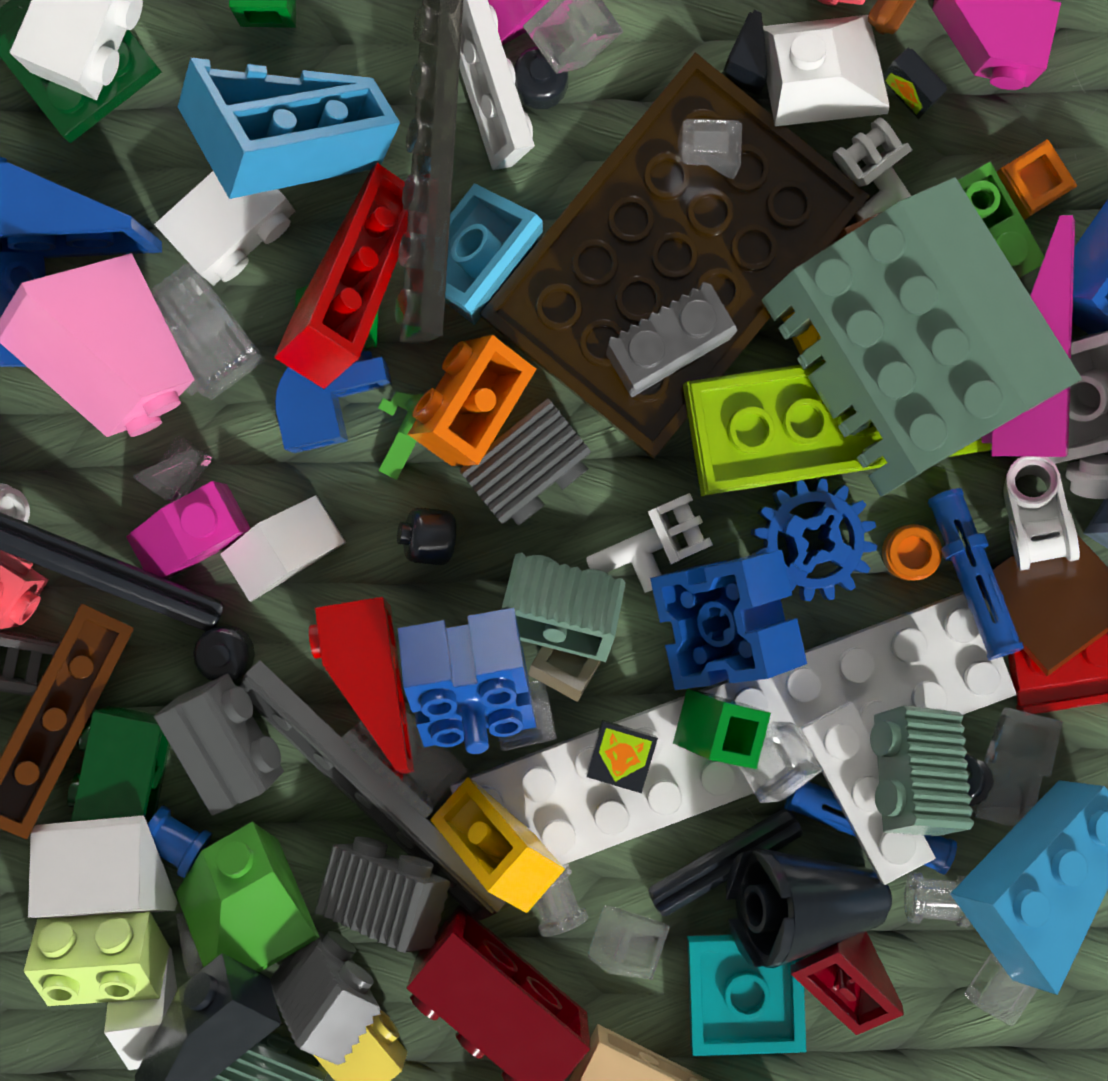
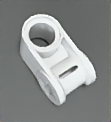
M1023 456L1018 458L1010 466L1003 487L1009 518L1010 538L1018 569L1020 571L1029 569L1030 564L1033 562L1066 557L1068 561L1079 560L1080 552L1076 528L1067 507L1060 473L1056 465L1046 457ZM1024 475H1035L1044 481L1047 491L1038 497H1028L1018 491L1015 481Z

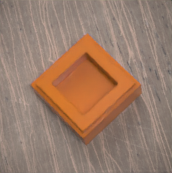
M1048 139L997 171L998 176L1024 220L1077 187L1074 179Z

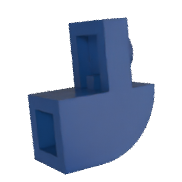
M362 351L359 359L325 389L288 367L280 379L275 400L284 450L298 453L347 442L348 437L339 398L393 386L387 362L382 357L373 358L371 351Z

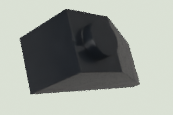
M221 953L178 988L134 1076L135 1081H211L281 1025L270 978Z

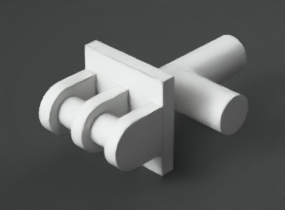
M880 117L871 123L872 130L865 135L859 132L852 138L853 145L847 150L840 147L833 153V158L842 173L855 184L861 187L873 181L879 189V192L866 201L856 212L854 218L857 222L883 212L895 203L911 196L892 166L911 152L912 148L908 143L902 144L891 126ZM880 145H882V147L885 150L881 154H879V152L876 149ZM860 160H863L866 164L862 169L857 164Z
M688 493L648 511L654 525L653 528L586 557L590 569H597L606 573L631 562L646 593L653 590L650 578L661 575L653 557V552L664 548L670 563L673 564L713 544L710 537L703 538L698 526L703 521L700 515L694 517L688 504L693 499L691 494ZM673 510L679 523L673 527L666 515V512ZM683 532L688 544L683 549H681L676 538V534Z

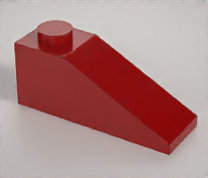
M382 596L315 608L317 624L309 625V642L314 659H322V665L395 770L403 774L415 772L391 605Z

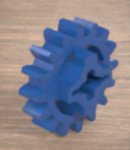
M817 479L813 485L812 492H809L805 482L800 480L793 482L792 497L781 489L772 493L777 508L775 510L768 507L759 508L757 513L767 521L765 528L752 529L751 535L758 539H763L764 547L757 549L752 555L778 551L777 535L779 534L785 538L789 551L785 565L790 588L793 591L796 586H799L800 600L811 602L815 589H819L824 600L835 599V584H838L845 590L852 591L856 586L850 574L853 571L868 573L871 569L866 562L861 560L863 552L877 551L876 544L864 541V533L876 527L875 521H860L858 514L865 508L866 503L863 500L851 504L845 502L849 492V488L845 485L839 486L832 494L828 493L827 479ZM806 502L821 503L819 508H816L812 516L802 519L797 515L789 513L796 506ZM842 519L848 529L849 545L843 543L839 529ZM820 528L821 531L818 538L825 543L823 549L810 550L807 553L806 550L809 542L802 537L803 532ZM827 562L838 567L826 576L806 578L808 573H812L816 564Z

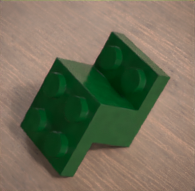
M10 0L0 8V57L59 133L69 143H72L162 73L131 31L126 30L118 49L119 66L114 79L109 85H103L97 100L30 73L10 54V50L32 0Z

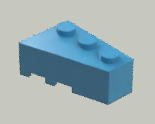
M190 58L178 103L179 111L229 199L371 170L377 162L382 165L400 124L374 78L302 70L300 78L267 75L266 66L247 64L245 72L211 69L210 60Z
M1059 780L950 893L1013 981L1058 995L1108 890L1107 788L1100 785Z

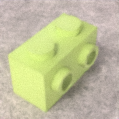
M150 911L37 919L24 973L47 1006L160 999L170 947Z

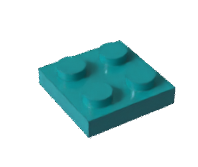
M732 935L687 936L690 1048L693 1056L806 1052L804 986L791 975L790 965L802 960L803 957L776 968L754 967L749 965L740 954Z

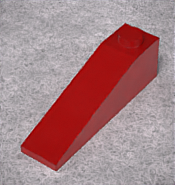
M378 162L369 172L294 311L274 356L275 359L323 389L359 359L423 197L420 192Z

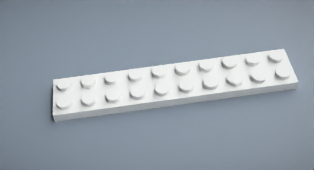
M960 592L805 650L807 664L769 679L729 683L728 679L699 690L771 713L757 769L708 760L673 744L685 698L683 696L613 722L658 737L642 794L586 777L599 728L469 776V778L480 785L531 830L560 864L564 865L820 769L799 727L847 702H853L871 735L875 714L903 705L956 711L964 715L1017 694L1003 657L988 660L987 651L968 607L964 592ZM466 778L451 783L450 789L452 794Z

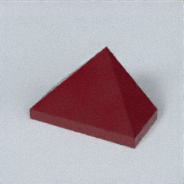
M867 931L790 965L791 975L855 1035L904 1015L903 1005Z

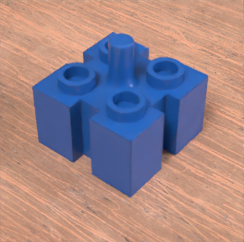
M782 550L746 556L731 561L725 560L689 567L650 578L660 623L668 621L672 623L676 642L665 645L675 690L712 686L728 679L729 683L764 680L807 664L798 619L785 620L781 603L782 598L792 596Z
M514 608L468 616L469 624L446 628L445 621L441 620L398 628L403 688L412 713L415 712L416 726L424 747L434 745L452 747L464 741L465 749L468 753L480 754L489 748L488 728L491 735L508 737L519 733L521 730L536 727L528 670Z

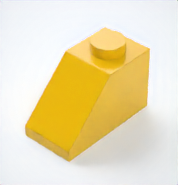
M469 777L465 779L430 819L487 892L525 913L534 906L565 870L531 830Z

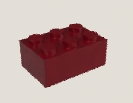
M459 905L439 928V931L434 936L436 942L432 948L423 949L416 956L406 987L412 993L410 996L412 1003L428 1018L437 1020L441 1017L457 1031L455 1034L456 1039L471 1055L479 1059L486 1055L502 1069L500 1073L504 1081H564L591 1049L587 1012Z

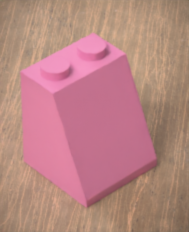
M132 253L23 282L0 318V343L106 437L126 430L130 437H135L158 427L162 423L160 416L181 404L179 396L195 380Z

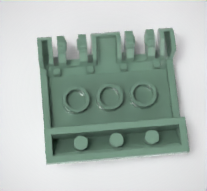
M956 177L895 203L795 268L762 299L774 322L795 312L779 327L785 340L803 334L812 324L821 338L805 349L797 360L803 370L816 365L822 360L826 361L810 374L808 378L833 419L840 417L853 408L855 409L856 413L838 426L844 438L860 433L868 428L871 422H873L883 438L880 442L877 441L865 448L862 454L857 456L863 468L883 457L885 458L887 464L868 475L880 497L922 474L923 471L1015 417L1033 409L1082 380Z

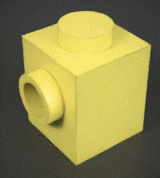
M380 1010L381 1014L373 1016L374 1024L366 1026V1034L359 1036L360 1043L352 1045L353 1053L345 1055V1063L336 1065L314 1055L334 1081H391L402 1072L407 1050L397 1040L399 1032L385 1012Z

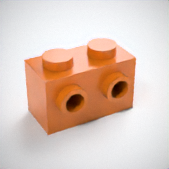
M494 335L457 343L448 353L442 364V369L446 373L436 389L428 390L414 408L412 416L416 421L407 435L450 466L480 464L536 371L534 366Z

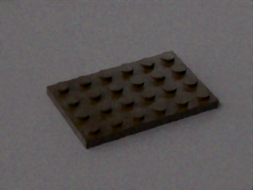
M695 52L479 314L495 330L654 459L688 418L683 384L687 381L721 377L771 317L762 299L791 271L828 248L870 195L785 125L775 126L773 115ZM703 282L711 284L734 322L737 332L727 342L631 397L606 355L610 337L619 338L621 331L629 332L631 324L639 326L641 318L648 320L651 313L658 314L662 306L668 308L672 300L678 302L682 294L688 296L692 288L699 289Z

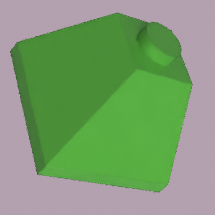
M253 821L203 849L176 892L203 967L223 953L257 972H261L320 938L279 840Z

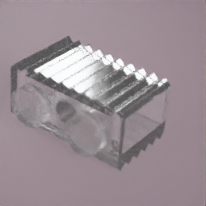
M189 262L183 264L179 270L174 271L171 276L164 278L160 284L155 285L150 290L195 379L186 389L191 396L199 391L202 396L213 400L266 361L211 285Z

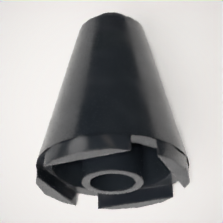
M754 849L738 854L730 867L726 885V900L736 899L738 917L728 919L731 934L740 954L749 965L754 967L776 968L881 926L885 922L892 906V894L888 884H882L873 869L766 849Z

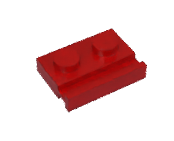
M1108 632L1048 676L1045 675L1023 649L1008 655L1011 680L1017 694V714L1026 716L1108 702Z

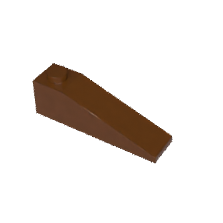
M80 604L0 754V829L26 840L29 837L134 630L133 627L87 605Z

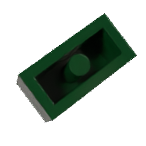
M107 706L93 711L92 718H88L79 737V750L85 752L81 773H76L73 777L67 796L68 806L73 807L71 822L144 816L147 824L157 812L170 749V743L154 718L155 714L115 706Z

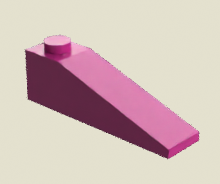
M1073 215L1059 216L1030 296L1071 360L1075 219ZM1070 387L981 437L982 443H992V456L1066 457L1069 448Z

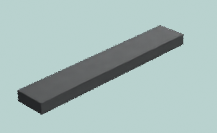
M259 660L244 675L238 687L247 692L252 701L253 708L409 856L419 857L431 862L434 865L432 874L450 881L451 887L447 892L476 920L480 921L498 913L506 902L487 892L439 830L264 663Z

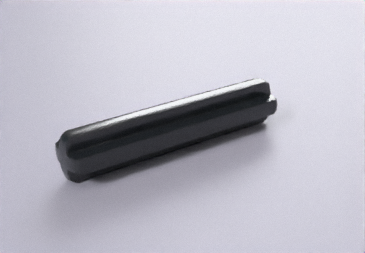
M783 808L651 886L648 890L650 899L662 916H668L727 881L730 867L738 854L754 849L778 851L800 838L803 834L802 828L794 814Z

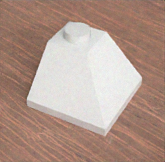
M868 15L763 26L768 74L767 86L775 126L888 114L890 108L872 25L868 22Z

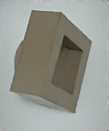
M542 646L530 666L528 675L578 702L601 661Z

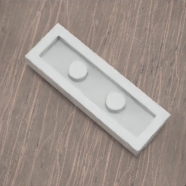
M450 0L441 12L492 170L512 167L535 145L532 139L533 128L530 117L523 111L515 86V70L511 61L506 58L498 33L496 11L489 4L488 0Z
M847 702L799 727L882 884L886 885L936 858L924 835L883 832L882 814L879 813L875 804V792L879 784L877 755L871 748L870 734L853 702Z

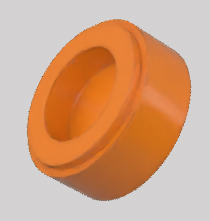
M915 524L903 525L891 531L886 537L882 546V559L888 571L894 576L903 580H922L932 575L939 567L942 559V546L937 535L929 528Z

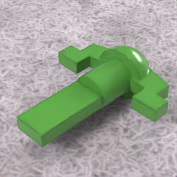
M395 391L391 401L383 397L378 406L379 409L392 416L398 406L408 411L378 469L380 472L396 480L417 442L407 434L416 421L412 416L414 408L424 394L415 395Z

